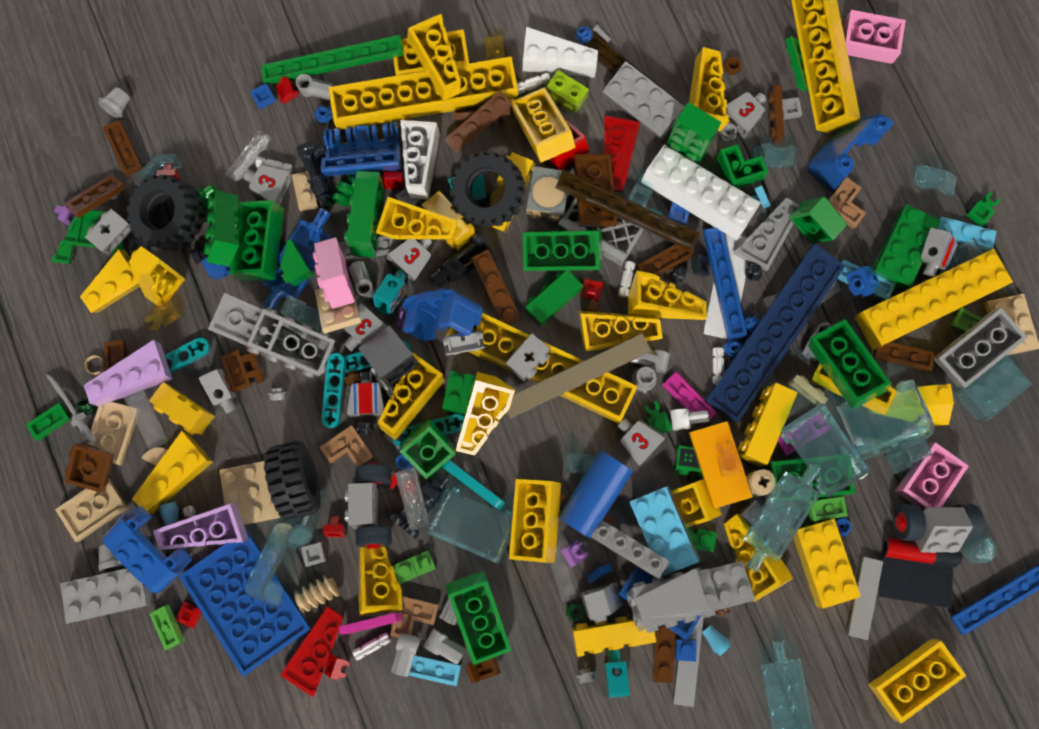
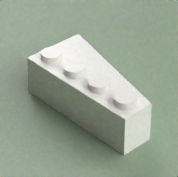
M526 27L523 71L556 74L559 70L566 75L595 78L598 50Z
M400 120L405 164V183L410 198L429 199L440 139L437 122Z

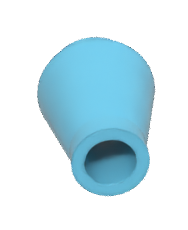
M176 501L160 505L159 513L165 526L179 521V506L176 505Z
M711 625L702 632L714 653L717 652L719 656L732 646L728 642L729 639Z

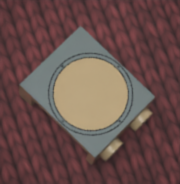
M534 166L526 215H530L531 218L535 219L544 217L554 222H558L564 217L567 193L555 188L562 173L561 170Z

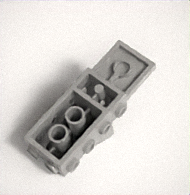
M223 294L208 330L248 347L247 351L253 354L264 355L266 359L275 363L278 360L284 362V367L294 371L296 368L303 370L302 374L310 378L320 376L325 372L328 356L333 353L335 348L333 346L335 340L330 339L329 334H324L321 331L319 333L312 331L313 328L306 324H296L294 319L288 316L276 315L277 312L270 308L260 309L229 294Z
M742 561L701 570V567L689 570L686 574H682V572L672 574L670 579L664 580V577H661L659 580L655 578L652 580V583L646 585L645 582L633 584L634 588L627 592L628 603L632 607L634 614V623L638 627L639 632L646 630L647 633L658 631V627L663 625L666 628L676 626L678 621L684 620L685 623L697 620L696 616L711 617L716 615L715 611L755 600Z

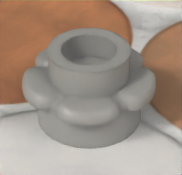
M727 123L723 130L719 131V134L725 141L734 140L737 137V128L732 123Z
M282 387L271 388V392H268L267 395H269V400L272 401L284 400L287 392L283 391Z
M590 668L579 670V675L576 678L579 679L580 684L592 682L595 680V671H591Z

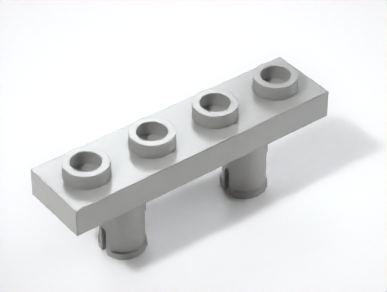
M601 520L591 535V538L659 580L670 563L664 557Z

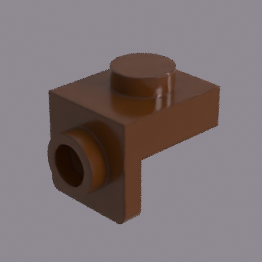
M496 657L473 665L472 661L466 664L467 675L472 684L501 673Z

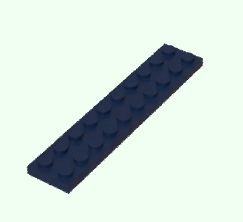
M813 244L705 401L738 423L846 265L816 244Z

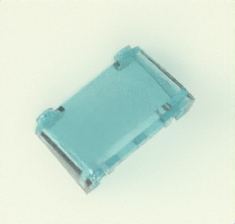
M913 379L901 381L897 384L895 388L897 393L885 415L862 405L852 410L847 402L836 407L857 459L866 460L933 435L932 416Z
M823 402L781 428L783 431L780 434L786 444L791 443L816 478L818 483L815 486L821 495L826 494L829 498L871 472Z
M452 486L450 490L446 488L425 532L499 564L511 537L513 513L508 510H504L503 513L461 495V490Z
M286 522L276 524L246 582L245 592L247 595L279 610L283 599H281L283 589L280 584L271 579L287 547L297 550L300 545H310L314 537V529L305 525Z

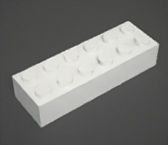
M665 144L647 168L641 181L646 186L735 240L740 237L761 204Z

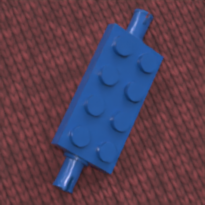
M320 208L313 222L307 223L300 220L289 238L297 245L313 274L316 270L315 264H318L313 257V252H315L314 243L333 238L322 229L329 216H331L329 212L324 211L322 208ZM286 245L278 256L276 279L264 280L262 283L270 288L271 291L262 306L274 310L281 297H286L296 303L311 279L310 277L295 287L284 281L281 276L283 271L280 265Z

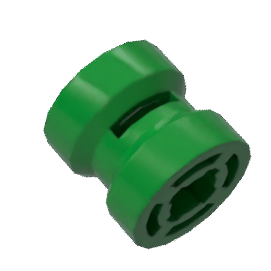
M339 182L337 185L338 190L331 199L339 205L349 207L350 196L353 195L354 189L345 182Z

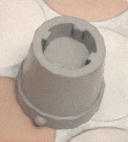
M114 87L105 97L99 98L98 103L108 114L115 118L123 117V110L129 103L130 97L120 88Z
M641 366L634 371L631 381L632 384L638 386V391L646 393L655 386L657 378L652 368Z
M105 545L99 547V572H110L125 567Z

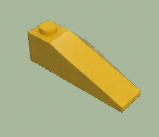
M388 197L376 233L391 239H452L458 221Z
M951 384L895 389L897 393L885 415L868 408L870 413L894 417L928 427L949 425L954 404Z
M359 547V617L381 616L402 610V590L394 574L395 571L393 566H391L385 547H380L377 550Z

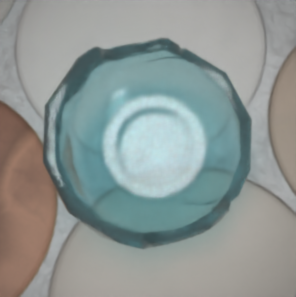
M982 534L977 540H965L962 545L964 557L972 563H988L996 556L997 548L995 542L986 534Z

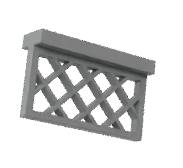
M575 198L565 216L560 220L558 230H586V227H579V221L572 222L568 219L571 213L578 212V208L574 209L577 205V198ZM623 219V224L616 227L604 229L596 227L597 230H602V232L611 230L613 240L605 241L602 239V255L620 266H623L626 258L644 231L643 228L638 227V233L629 236L627 226L634 224L630 222L625 223ZM624 227L626 237L616 239L614 229ZM627 240L629 245L627 251L624 252L619 249L617 242Z

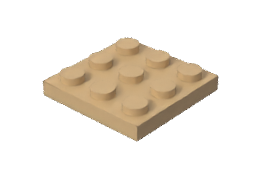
M264 461L219 470L224 504L237 503L244 525L282 518L275 510L270 493L268 492Z

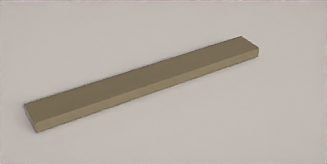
M640 334L513 395L507 414L512 419L651 352V349L643 334Z

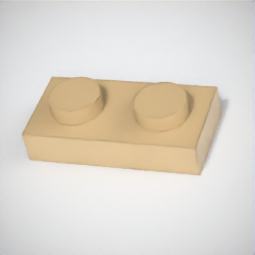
M308 172L293 174L292 179L300 212L319 208L315 195L310 189V184L307 182L310 179Z
M801 375L792 377L788 384L814 405L821 407L827 402L828 398L825 397V393L819 388L812 387L807 378Z

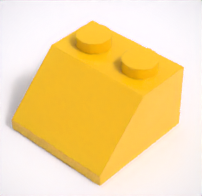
M704 479L671 491L686 528L722 515L719 508L713 509Z

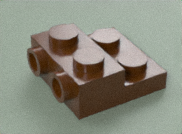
M85 443L74 444L69 452L70 461L65 469L66 478L64 483L100 493L106 492L114 454L99 450V447Z

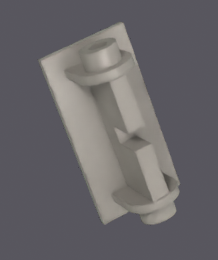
M478 330L472 331L471 335L465 336V339L458 337V334L446 335V338H443L446 355H456L462 352L477 351L485 348L482 331L478 332Z

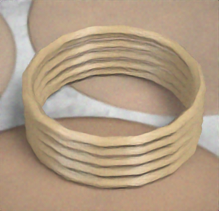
M92 355L86 359L84 366L87 372L96 375L105 369V361L100 356ZM96 357L100 358L102 361L100 370L91 372L88 369L89 361Z

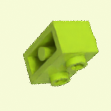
M559 70L546 86V90L553 102H558L566 111H572L575 114L583 105L589 93L588 88Z

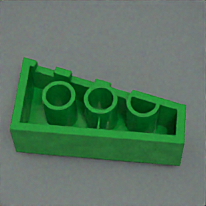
M215 190L213 197H209L208 208L211 209L206 219L209 227H207L205 233L208 243H205L204 254H207L206 262L230 267L239 246V241L237 240L239 235V229H237L239 217H237L238 195Z

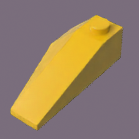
M636 271L628 295V314L706 320L707 307L706 301L687 291L682 292L675 288L676 285L665 283L655 274Z
M480 372L476 373L456 451L475 455L490 432L509 410L515 392L514 388L495 376Z
M736 514L724 523L730 546L734 548L737 557L735 561L743 562L755 597L753 602L793 579L784 562L740 514Z

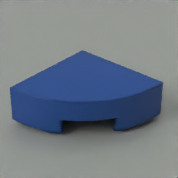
M611 564L598 567L587 576V580L592 584L614 569Z

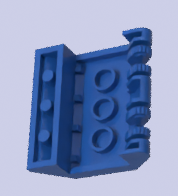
M398 122L390 123L391 139H389L387 123H384L382 126L384 139H378L376 124L371 125L373 140H371L369 125L353 127L354 142L352 140L351 127H346V143H341V132L339 128H335L336 144H334L333 130L325 129L323 137L326 145V158L321 160V172L325 176L356 174L357 171L377 172L401 169V144Z

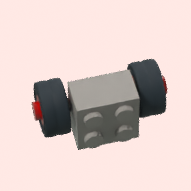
M368 463L367 465L356 467V484H348V490H345V501L348 502V510H345V521L356 530V546L368 547V550H377L380 547L392 544L391 528L378 526V489L376 487L391 483V468L387 465Z
M901 504L894 511L893 526L900 540L916 541L920 552L954 553L960 550L965 540H977L982 536L984 517L980 508L974 504H958L954 508H925L924 512L918 505Z

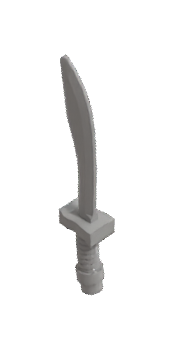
M47 374L48 380L73 415L70 422L72 426H78L86 442L90 445L96 444V436L85 423L86 415L84 412L77 414L57 381Z

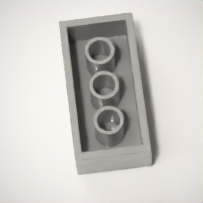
M626 61L602 91L608 99L661 140L675 124L676 119L684 109L681 103Z
M1002 308L993 309L936 355L934 361L958 388H966L1028 337Z
M127 568L60 583L66 624L154 604L153 592L149 591L142 582L140 583Z

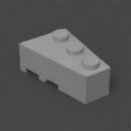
M618 581L580 592L586 615L590 620L595 622L604 621L607 619V615L612 614L625 605L623 598L618 595L620 592Z

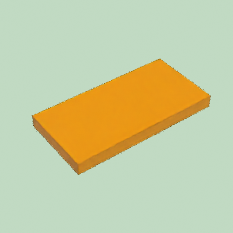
M728 421L690 432L689 435L713 509L752 498Z

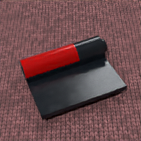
M885 537L881 551L883 565L880 576L879 597L952 608L953 568L958 567L962 563V553L960 550L954 553L920 552L916 541H904Z

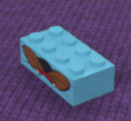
M669 486L630 501L649 549L670 561L662 576L699 562L700 558Z

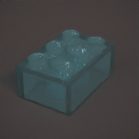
M1006 355L966 388L957 389L954 394L980 423L994 417L1028 389L1032 383Z

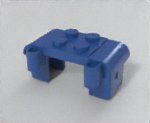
M441 288L438 291H426L425 293L407 297L402 305L407 310L403 331L422 341L434 340L437 329L445 330L446 327H452L459 331L458 337L469 336L472 333L473 326L480 325L483 308L481 305L452 289Z
M139 506L128 515L125 512L104 534L103 543L140 583L142 582L149 591L159 593L182 572V569L191 562L192 558L183 548H178L165 558L140 532L139 528L153 517L142 506Z

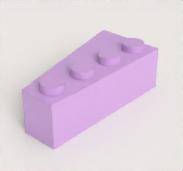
M152 340L86 383L84 388L89 403L101 406L159 385L162 382L170 381L172 376L161 344Z
M236 502L153 531L159 550L238 543L249 539Z

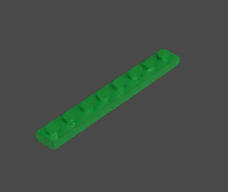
M401 35L264 64L261 65L263 83L269 85L278 83L281 77H288L289 80H292L301 74L311 76L403 56V39Z

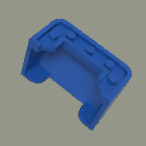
M884 115L860 117L861 120L840 128L808 164L809 173L833 192L854 168L853 159L846 153L854 144H857L859 147L866 143L874 146L894 124L893 121Z

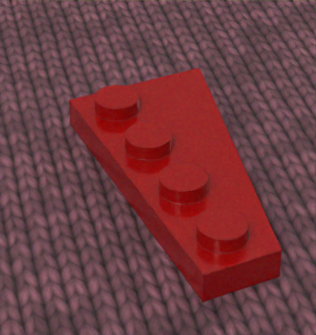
M604 116V154H611L614 191L623 193L640 122Z
M327 606L280 676L314 698L344 616Z

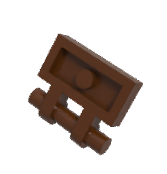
M248 347L245 348L247 355L242 356L241 351L237 350L221 356L233 393L252 387L250 380L252 378H256L258 384L265 382L263 368H260L257 360L259 357L247 351ZM247 362L251 363L253 369L250 372L247 371L245 366Z

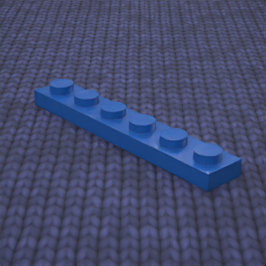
M718 228L705 229L703 236L727 340L746 337L748 334L725 235Z
M1039 564L950 616L960 635L967 634L1039 591Z

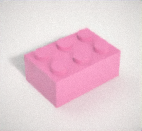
M851 10L843 25L848 55L893 64L901 54L906 20Z
M337 237L314 243L315 252H313L315 262L318 263L315 264L317 275H320V277H317L320 289L323 288L325 290L323 291L325 301L330 302L332 309L354 303L348 266Z
M936 442L927 444L895 492L910 503L920 506L923 512L925 508H941L969 466Z

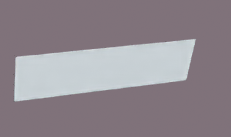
M724 233L741 303L746 278L745 268L748 267L749 262L733 253L744 243L747 237L740 236L735 240ZM713 284L703 334L727 339L715 284Z

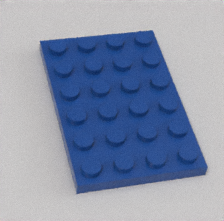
M246 530L248 540L224 544L179 576L242 677L312 629L248 530Z

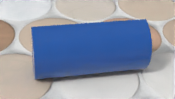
M600 450L560 511L558 518L591 539L592 533L611 508L633 471Z

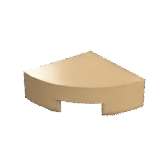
M159 447L150 449L142 456V459L157 466L168 449Z

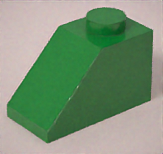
M289 239L286 243L280 268L283 271L281 276L284 281L295 287L314 274L297 245Z

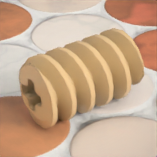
M757 470L746 476L753 497L771 493L776 484L773 474L768 470Z
M324 575V582L316 579L317 586L310 582L309 590L302 586L301 594L297 590L294 591L296 603L303 614L305 612L304 609L309 612L312 606L314 608L318 607L319 602L321 604L326 603V598L332 600L333 594L336 597L340 596L338 586L332 577L329 579Z

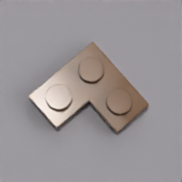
M846 177L829 201L832 207L842 215L847 225L854 229L866 212L851 202L861 190V187Z
M352 425L320 447L331 464L345 454L349 455L356 467L362 466L374 458Z
M402 596V610L396 611V613H402L403 620L393 623L390 636L399 638L401 632L412 635L415 621L434 625L439 604Z

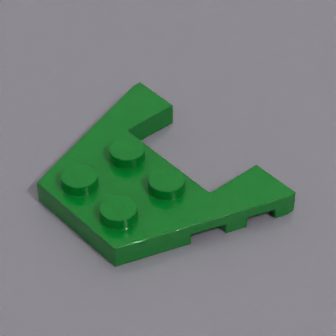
M91 210L80 218L75 216L68 228L69 231L66 237L60 242V247L56 255H53L51 261L71 265L74 246L98 249L85 236L89 228L96 225L105 212ZM124 240L111 252V258L118 249L125 250Z

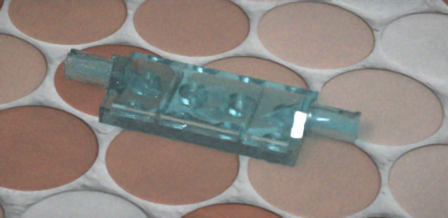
M809 463L801 478H796L790 473L784 472L743 538L744 541L754 546L756 550L748 564H746L747 567L758 573L766 557L769 558L770 556L776 561L780 560L821 494L812 488V483L821 471V468Z
M785 641L771 642L775 660L770 663L760 664L771 729H814L801 659H787Z

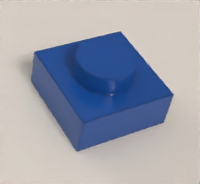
M267 84L250 91L259 109L276 102Z
M672 202L667 218L685 226L689 211Z
M676 639L675 660L696 662L697 641Z

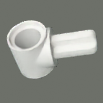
M688 409L670 411L672 430L690 429L691 424L709 421L708 411L691 413Z

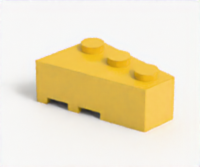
M440 191L421 204L425 210L458 221L452 239L445 240L451 249L455 247L457 251H460L472 241V235L475 233L474 227L471 223L468 225L463 220L464 217L457 213L453 205Z
M118 249L80 296L91 313L102 311L140 287L130 267L129 260L131 258L126 250Z
M162 382L149 400L154 405L153 409L161 414H167L169 420L177 425H182L184 430L191 435L195 433L202 435L215 417L164 382Z

